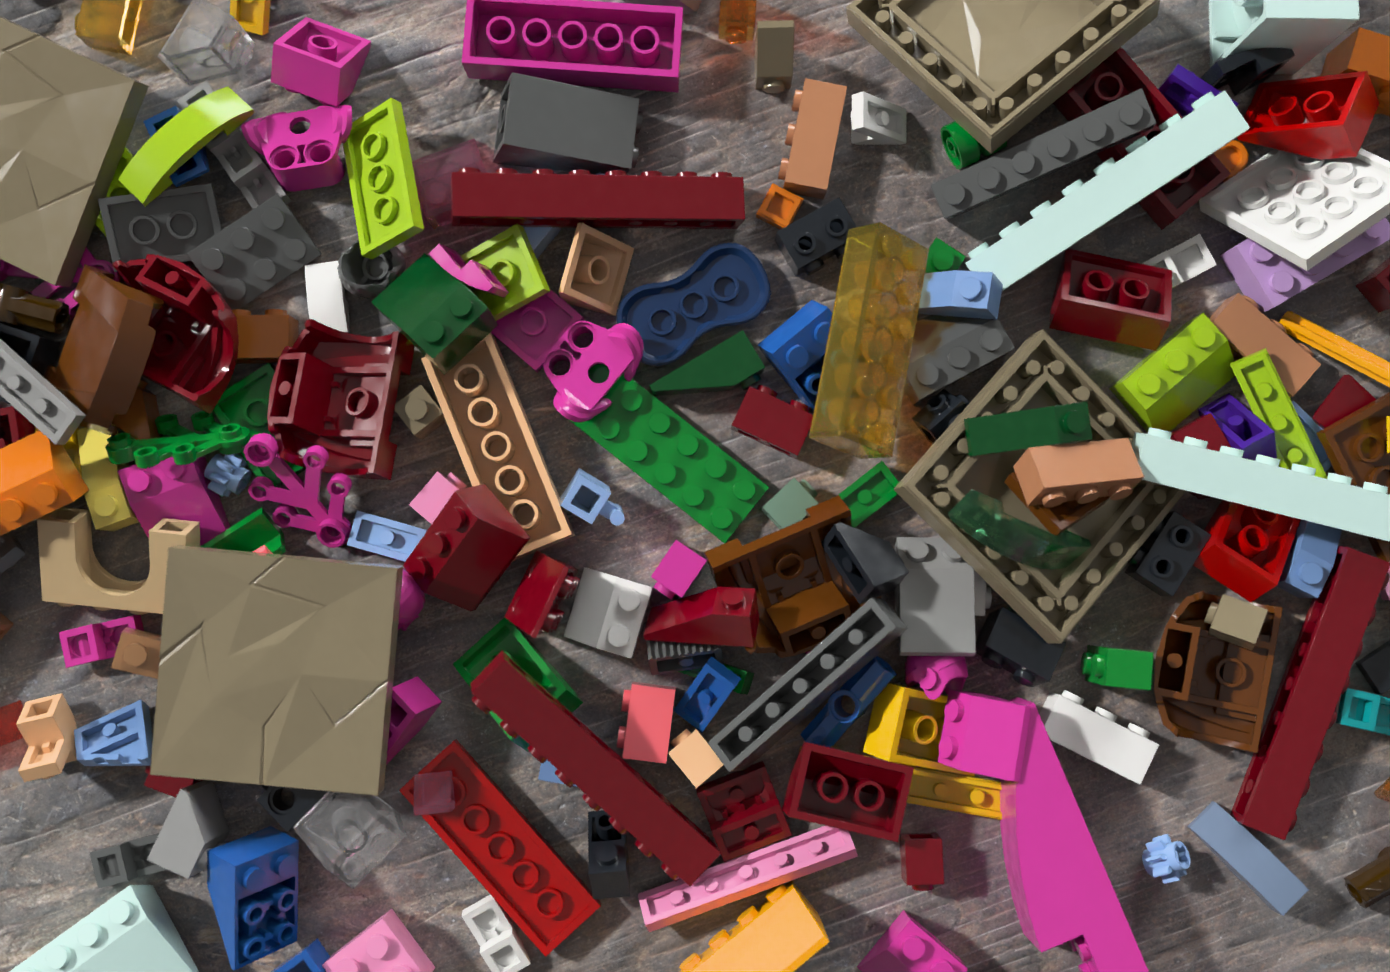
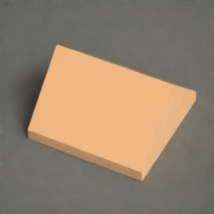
M578 223L558 291L561 299L570 305L616 316L634 248L584 223Z

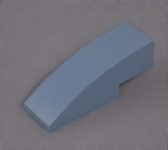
M1212 801L1187 826L1239 880L1245 882L1276 913L1284 916L1309 890L1275 855L1216 802Z

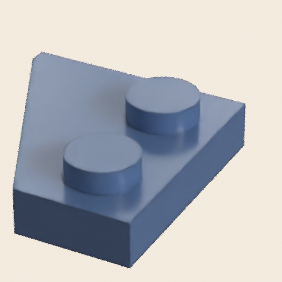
M142 700L136 701L74 730L76 760L84 766H151L153 734L149 706Z

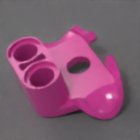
M340 105L337 107L319 106L316 109L291 113L279 112L242 123L241 129L245 140L251 148L266 157L278 183L284 190L296 192L332 186L340 182L344 177L345 169L338 152L341 143L346 142L352 130L351 105ZM298 122L310 123V128L302 134L291 132L292 127Z
M578 321L573 323L544 358L543 368L545 374L557 390L553 404L561 415L573 422L588 421L606 410L613 403L610 399L603 397L623 373L627 381L630 382L633 379L644 349L643 339L633 326L626 323H618L610 329H606L588 321ZM583 333L593 335V341L588 347L579 348L575 345L579 335ZM565 360L570 362V369L565 375L558 376L553 374V367L558 361ZM595 364H604L609 368V377L603 383H594L589 378V370Z

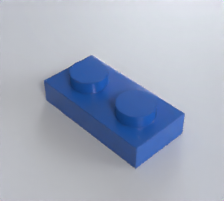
M711 657L673 711L703 733L741 678Z

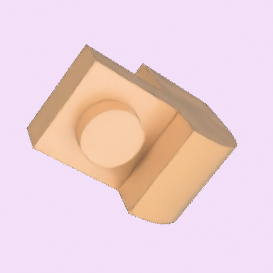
M62 693L26 701L16 723L28 745L18 772L24 782L41 778L48 779L61 774L65 763L77 761L74 730L77 729L75 718Z

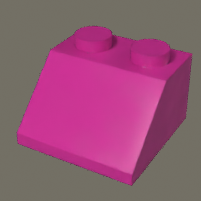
M305 17L273 43L271 82L284 87L289 92L301 93L317 99L324 105L337 107L353 92L370 50L371 41Z
M949 689L944 709L945 718L942 737L939 742L938 763L965 772L1020 782L1031 706L983 693Z
M905 910L900 913L857 966L862 972H966L968 970L959 956Z

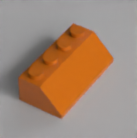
M40 430L0 449V536L74 502L89 491L63 445L54 444Z

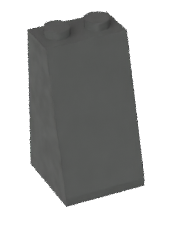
M512 72L500 96L492 163L568 172L582 169L590 171L591 174H605L611 170H622L628 173L631 167L635 168L639 154L638 146H634L635 133L640 132L643 120V113L638 111L639 99Z

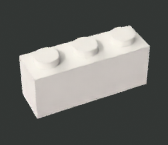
M1064 690L1062 695L1050 692L1039 714L1049 739L1141 785L1159 747V744L1148 739L1150 732L1132 723H1129L1128 727L1125 728L1115 723L1117 718L1115 714L1098 706L1094 712L1083 707L1084 699L1069 691Z

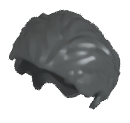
M357 240L341 254L337 267L339 279L346 290L356 296L375 299L404 272L406 261L397 246L374 259L361 256L359 240Z

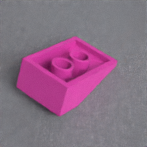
M172 456L150 468H138L135 464L118 471L128 502L148 539L149 530L163 518L200 522V546L230 528L219 494L207 488L211 480L204 477V472L208 465L205 456L197 458L196 461L187 465L175 464Z

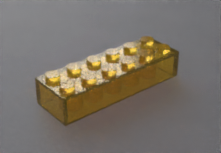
M881 222L848 229L809 435L810 439L859 459L893 456L929 253L928 248Z

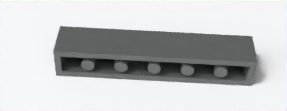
M1140 89L932 184L931 187L944 219L948 221L1149 131L1156 125V121L1144 92Z
M872 597L708 742L709 746L729 772L746 770L908 628L885 600Z

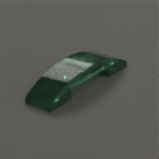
M973 489L948 512L949 518L956 525L983 545L1007 558L1036 568L1051 570L1066 568L1092 546L1090 540L1068 530L1057 536L1005 513L1003 502Z

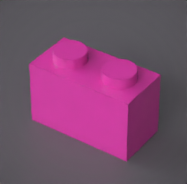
M675 540L651 575L657 581L653 588L671 600L675 594L682 598L707 560L678 540Z

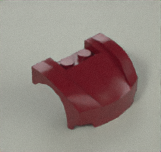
M147 254L146 259L130 260L127 263L121 260L115 261L112 266L123 277L127 286L159 297L164 301L161 309H152L148 326L152 327L156 334L142 376L177 394L184 401L211 414L228 386L236 365L239 347L237 317L221 294L203 276L182 262L152 254Z
M313 319L306 320L304 323L306 328L302 330L292 347H284L270 386L267 422L268 430L275 435L277 441L278 456L285 461L306 468L303 463L305 453L311 446L318 445L326 449L329 454V459L322 472L332 474L343 473L354 478L391 480L397 445L389 441L400 375H410L415 346L399 331L392 332L390 335L369 337L342 332ZM311 455L314 460L321 461L317 456Z

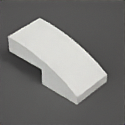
M1200 234L1142 263L1172 270V288L1217 265Z
M338 261L305 265L309 319H313L333 329L350 333L349 305L345 299V287L339 279Z
M491 895L462 910V918L480 945V954L491 972H518L531 964L525 947L509 916Z

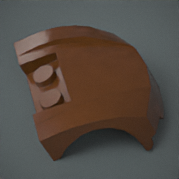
M84 264L73 295V299L80 304L66 338L58 366L48 365L44 378L86 415L80 423L81 426L115 436L118 428L111 425L115 414L123 415L127 413L154 342L156 331L148 326L152 309H161L164 301L159 297L113 280L115 276L113 273Z
M839 495L805 509L808 518L743 546L739 539L736 538L704 552L717 587L756 589L760 620L754 647H745L750 654H754V652L776 653L778 657L784 658L811 651L865 604L858 603L821 543L835 524L841 522L852 527L851 511Z
M1205 591L1187 596L1173 612L1166 624L1155 657L1154 691L1162 723L1176 737L1195 739L1257 753L1283 608L1248 602L1268 610L1256 644L1251 651L1208 635L1211 624L1205 623L1204 620L1211 602L1219 604L1220 596L1212 595Z

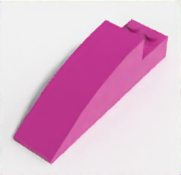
M1019 697L1010 699V701L1031 706L1020 782L999 779L1001 782L1000 811L1002 812L1000 827L1004 862L1013 903L1023 934L1040 952L1068 942L1073 952L1077 951L1083 962L1078 965L1080 972H1149L1035 703Z

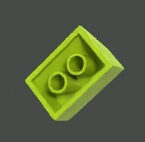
M1202 313L1187 321L1160 344L1156 351L1153 350L1109 389L1147 433L1149 427L1170 432L1235 376L1230 366V363L1234 362L1229 342L1212 321Z

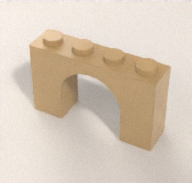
M61 507L37 519L42 601L55 602L63 607L76 605L92 606L100 611L111 609L129 610L130 613L137 615L147 613L163 614L168 547L178 545L200 547V522L163 518L149 530L150 571L148 578L140 581H127L113 576L98 562L93 551L91 514L89 510Z

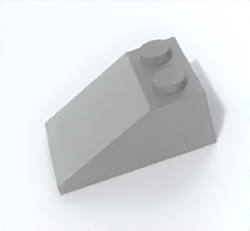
M897 537L894 550L902 558L905 567L909 571L906 577L894 589L896 615L908 628L898 637L900 656H975L974 569L942 538Z

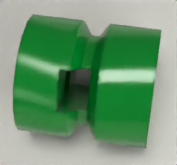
M956 121L941 128V139L945 152L953 166L959 170L978 162L980 154L984 157H989L1007 147L1006 141L993 153H990Z

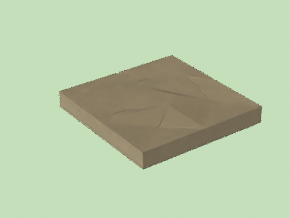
M854 0L846 7L850 26L918 86L987 151L993 153L1067 92L1074 84L1078 83L1158 16L1160 0Z
M0 16V259L55 286L71 287L100 212L98 199L105 198L149 86Z
M1042 329L1029 335L893 490L1048 644H1061L1186 490L1141 480L1132 489L1133 492L1129 496L1119 500H1111L1109 498L1100 508L1054 538L1004 483L1007 477L1015 471L1013 466L1027 449L969 457L964 419L1086 401L1088 403L1093 439L1070 443L1128 438L1130 444H1132L1134 433H1143Z
M182 545L168 547L150 775L378 796L384 790L403 566Z

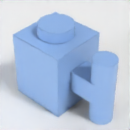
M578 468L560 497V506L590 524H593L598 514L606 517L616 526L621 525L625 520L622 507L617 503L607 500L611 495L610 487Z

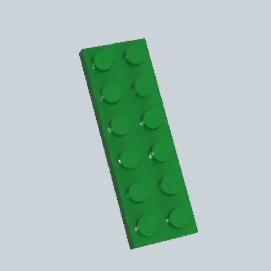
M595 364L589 370V378L594 383H603L609 377V368L604 364ZM624 373L603 397L613 402L606 410L585 422L578 423L569 420L723 543H726L769 488V486L633 379L630 382L624 378Z

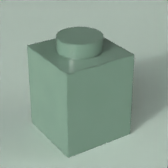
M794 477L761 510L779 529H783L804 519L807 516L805 509L819 504L814 499L818 493L806 480L802 479L798 482Z

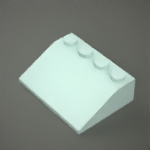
M129 885L9 972L199 971L154 886Z

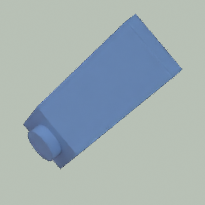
M953 270L898 275L896 277L891 311L997 320L1003 284L993 272Z
M1301 519L1276 587L1298 598H1318L1334 566L1342 530Z

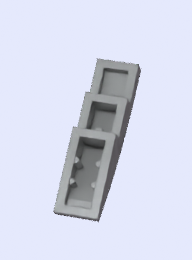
M204 81L177 101L184 110L192 103L214 92V90L207 81ZM240 126L228 136L221 131L206 144L209 150L217 157L233 183L240 189L252 209L277 193L280 194L286 204L292 201L278 183L275 175L261 155L249 146Z

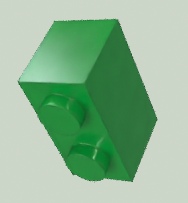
M1087 645V652H1084L1081 658V672L1085 674V681L1111 687L1151 690L1154 652Z

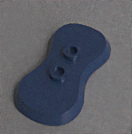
M737 243L719 244L703 253L693 266L679 277L665 282L645 284L630 291L618 306L616 313L617 324H629L639 332L644 343L643 356L640 360L642 363L653 366L670 364L680 359L707 332L719 327L747 323L759 316L769 303L771 295L769 279L761 262L751 250Z

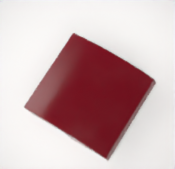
M763 761L749 766L746 770L733 772L696 788L698 798L724 862L792 836Z

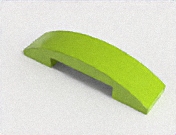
M228 86L202 97L163 125L135 154L118 181L146 207L173 184L169 177L221 131L227 136L230 135L254 114V110Z

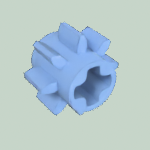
M216 454L209 461L204 472V477L211 480L207 488L222 497H229L231 492L236 495L240 494L246 488L252 475L250 470L244 468L247 465L245 459L238 454H225V457L221 454Z
M1169 834L1154 837L1152 842L1146 843L1147 849L1143 851L1142 861L1145 870L1150 876L1154 878L1161 876L1163 884L1180 881V876L1187 875L1185 869L1190 867L1191 860L1189 852L1182 842H1171Z

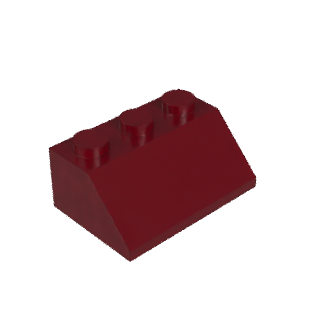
M1066 249L1051 303L1049 328L1156 351L1171 323L1172 270Z
M486 484L456 490L403 564V567L414 578L424 593L468 611H474L528 542L530 536Z
M804 741L790 774L782 811L788 817L898 842L914 767Z

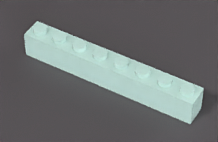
M1225 90L1217 96H1214L1212 91L1191 104L1194 109L1193 112L1182 119L1179 114L1169 118L1158 126L1161 131L1160 134L1149 141L1146 136L1136 140L1126 148L1127 156L1118 162H1115L1113 157L1093 170L1097 176L1083 184L1081 179H1078L1061 191L1064 198L1053 205L1049 200L1045 201L1030 212L1033 217L1021 226L1018 221L1012 223L999 232L1002 239L990 247L987 242H984L970 251L968 255L971 259L965 264L970 271L993 272L1002 282V291H1004L1245 133L1250 128Z
M1149 427L1148 434L1134 433L1131 446L1144 475L1142 480L1390 542V495L1386 494L1388 490L1386 486L1364 481L1363 488L1350 485L1351 477L1328 473L1327 479L1314 476L1315 468L1293 463L1291 470L1278 467L1279 459L1258 454L1255 461L1242 458L1243 450L1221 445L1218 452L1206 449L1207 441L1185 436L1183 443L1170 440L1171 432Z

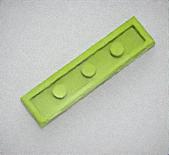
M1264 348L1230 363L1253 414L1275 431L1277 459L1280 460L1279 467L1291 470L1293 463L1315 468L1314 476L1327 479L1325 470L1267 349Z

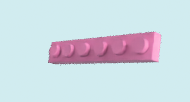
M823 826L710 867L691 886L680 878L677 882L672 881L639 893L638 898L645 926L650 933L858 857L848 830Z

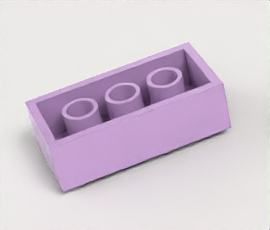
M1386 217L1308 271L1249 238L1221 254L1220 257L1242 293L1252 298L1259 305V311L1264 313L1390 240V223Z

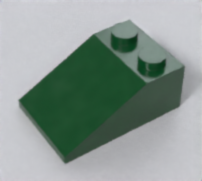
M425 253L371 301L444 375L498 326L489 308L462 282L444 270Z

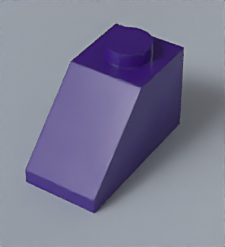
M1230 393L1198 409L1199 416L1212 414L1230 446L1244 451L1242 458L1255 461L1258 454L1277 459L1275 431Z

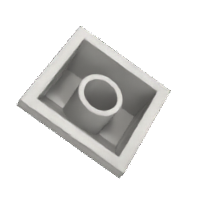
M202 780L180 789L147 858L148 861L187 879L201 871L205 872L207 870V850L225 844L226 842L224 841L230 831L212 781Z

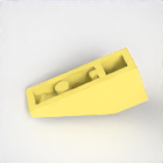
M86 427L77 430L82 479L89 489L84 496L95 529L116 531L138 523L139 521L128 502L118 474L119 470L130 466L129 462L113 464L109 461L105 447L108 444L107 439L111 435Z

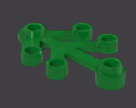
M200 411L191 416L194 430L205 431L209 434H197L179 425L176 414H164L155 419L157 431L159 434H167L171 437L135 440L131 438L129 433H118L107 439L108 444L105 448L109 461L113 464H124L135 460L138 468H150L157 465L160 461L173 456L175 464L187 465L196 461L197 458L218 449L220 453L226 455L240 453L244 451L246 444L251 438V434L248 428L241 427L240 424L230 423L221 425L215 422L213 412L209 414L205 411Z

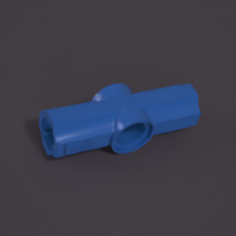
M879 656L873 658L838 691L831 695L828 703L800 734L804 741L832 748L852 724L865 714L868 706L897 675L892 667ZM844 695L851 697L855 703L853 714L847 713L842 708L841 699Z

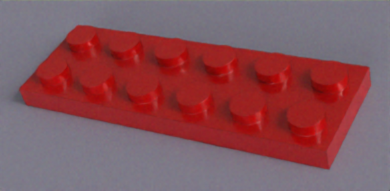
M457 739L450 743L399 790L545 957L601 907V902L598 899L593 900L591 890Z

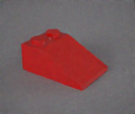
M1367 71L1260 83L1244 116L1250 128L1237 137V139L1319 160L1357 157L1380 102Z
M1222 500L1204 529L1211 534V537L1193 566L1249 602H1252L1278 585L1301 519Z

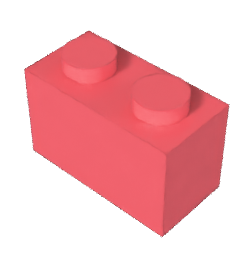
M633 682L631 690L624 689L621 711L628 712L626 727L619 726L617 748L623 749L622 758L666 764L676 687Z

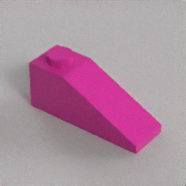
M418 676L393 687L386 765L425 726L442 703Z

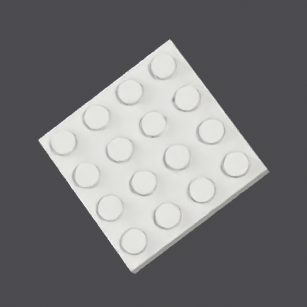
M1360 148L1357 157L1322 160L1273 149L1199 200L1200 211L1308 271L1390 214V161Z

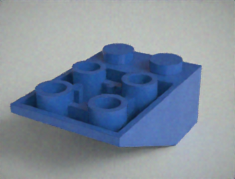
M814 300L809 301L757 345L776 372L799 399L811 408L810 412L816 416L815 418L830 434L885 389L831 310Z
M269 826L207 850V886L231 968L237 970L296 942L298 933L299 841Z

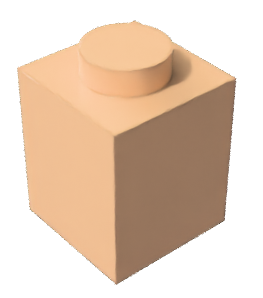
M686 729L670 742L674 748L668 754L695 788L701 786L724 766L709 746L706 738L697 729L692 733Z

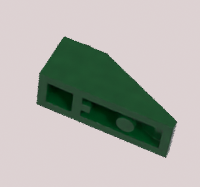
M742 330L649 386L654 396L733 391L740 386L745 391L749 386L752 387L762 380L760 374L764 372L765 366Z
M1087 401L964 419L969 457L1093 439Z

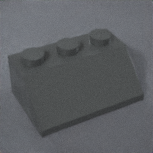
M929 315L878 343L912 405L998 360L1015 349L999 318L994 320Z

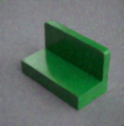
M263 507L200 546L204 548L253 552L265 545L273 554L282 555L286 551L284 533Z

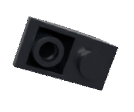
M604 810L588 812V869L593 900L630 896L627 833L622 835L608 820L611 816Z

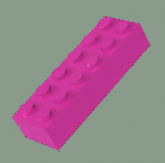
M467 0L462 65L468 78L508 81L511 73L514 72L576 86L679 92L683 7L586 0Z

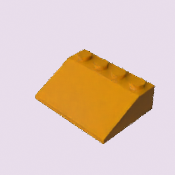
M789 881L786 885L781 884L773 887L766 894L767 900L757 909L754 906L747 908L737 918L738 924L729 932L725 929L718 932L708 942L710 947L701 955L693 953L681 963L679 968L681 969L680 972H794L830 941L818 912L794 882Z

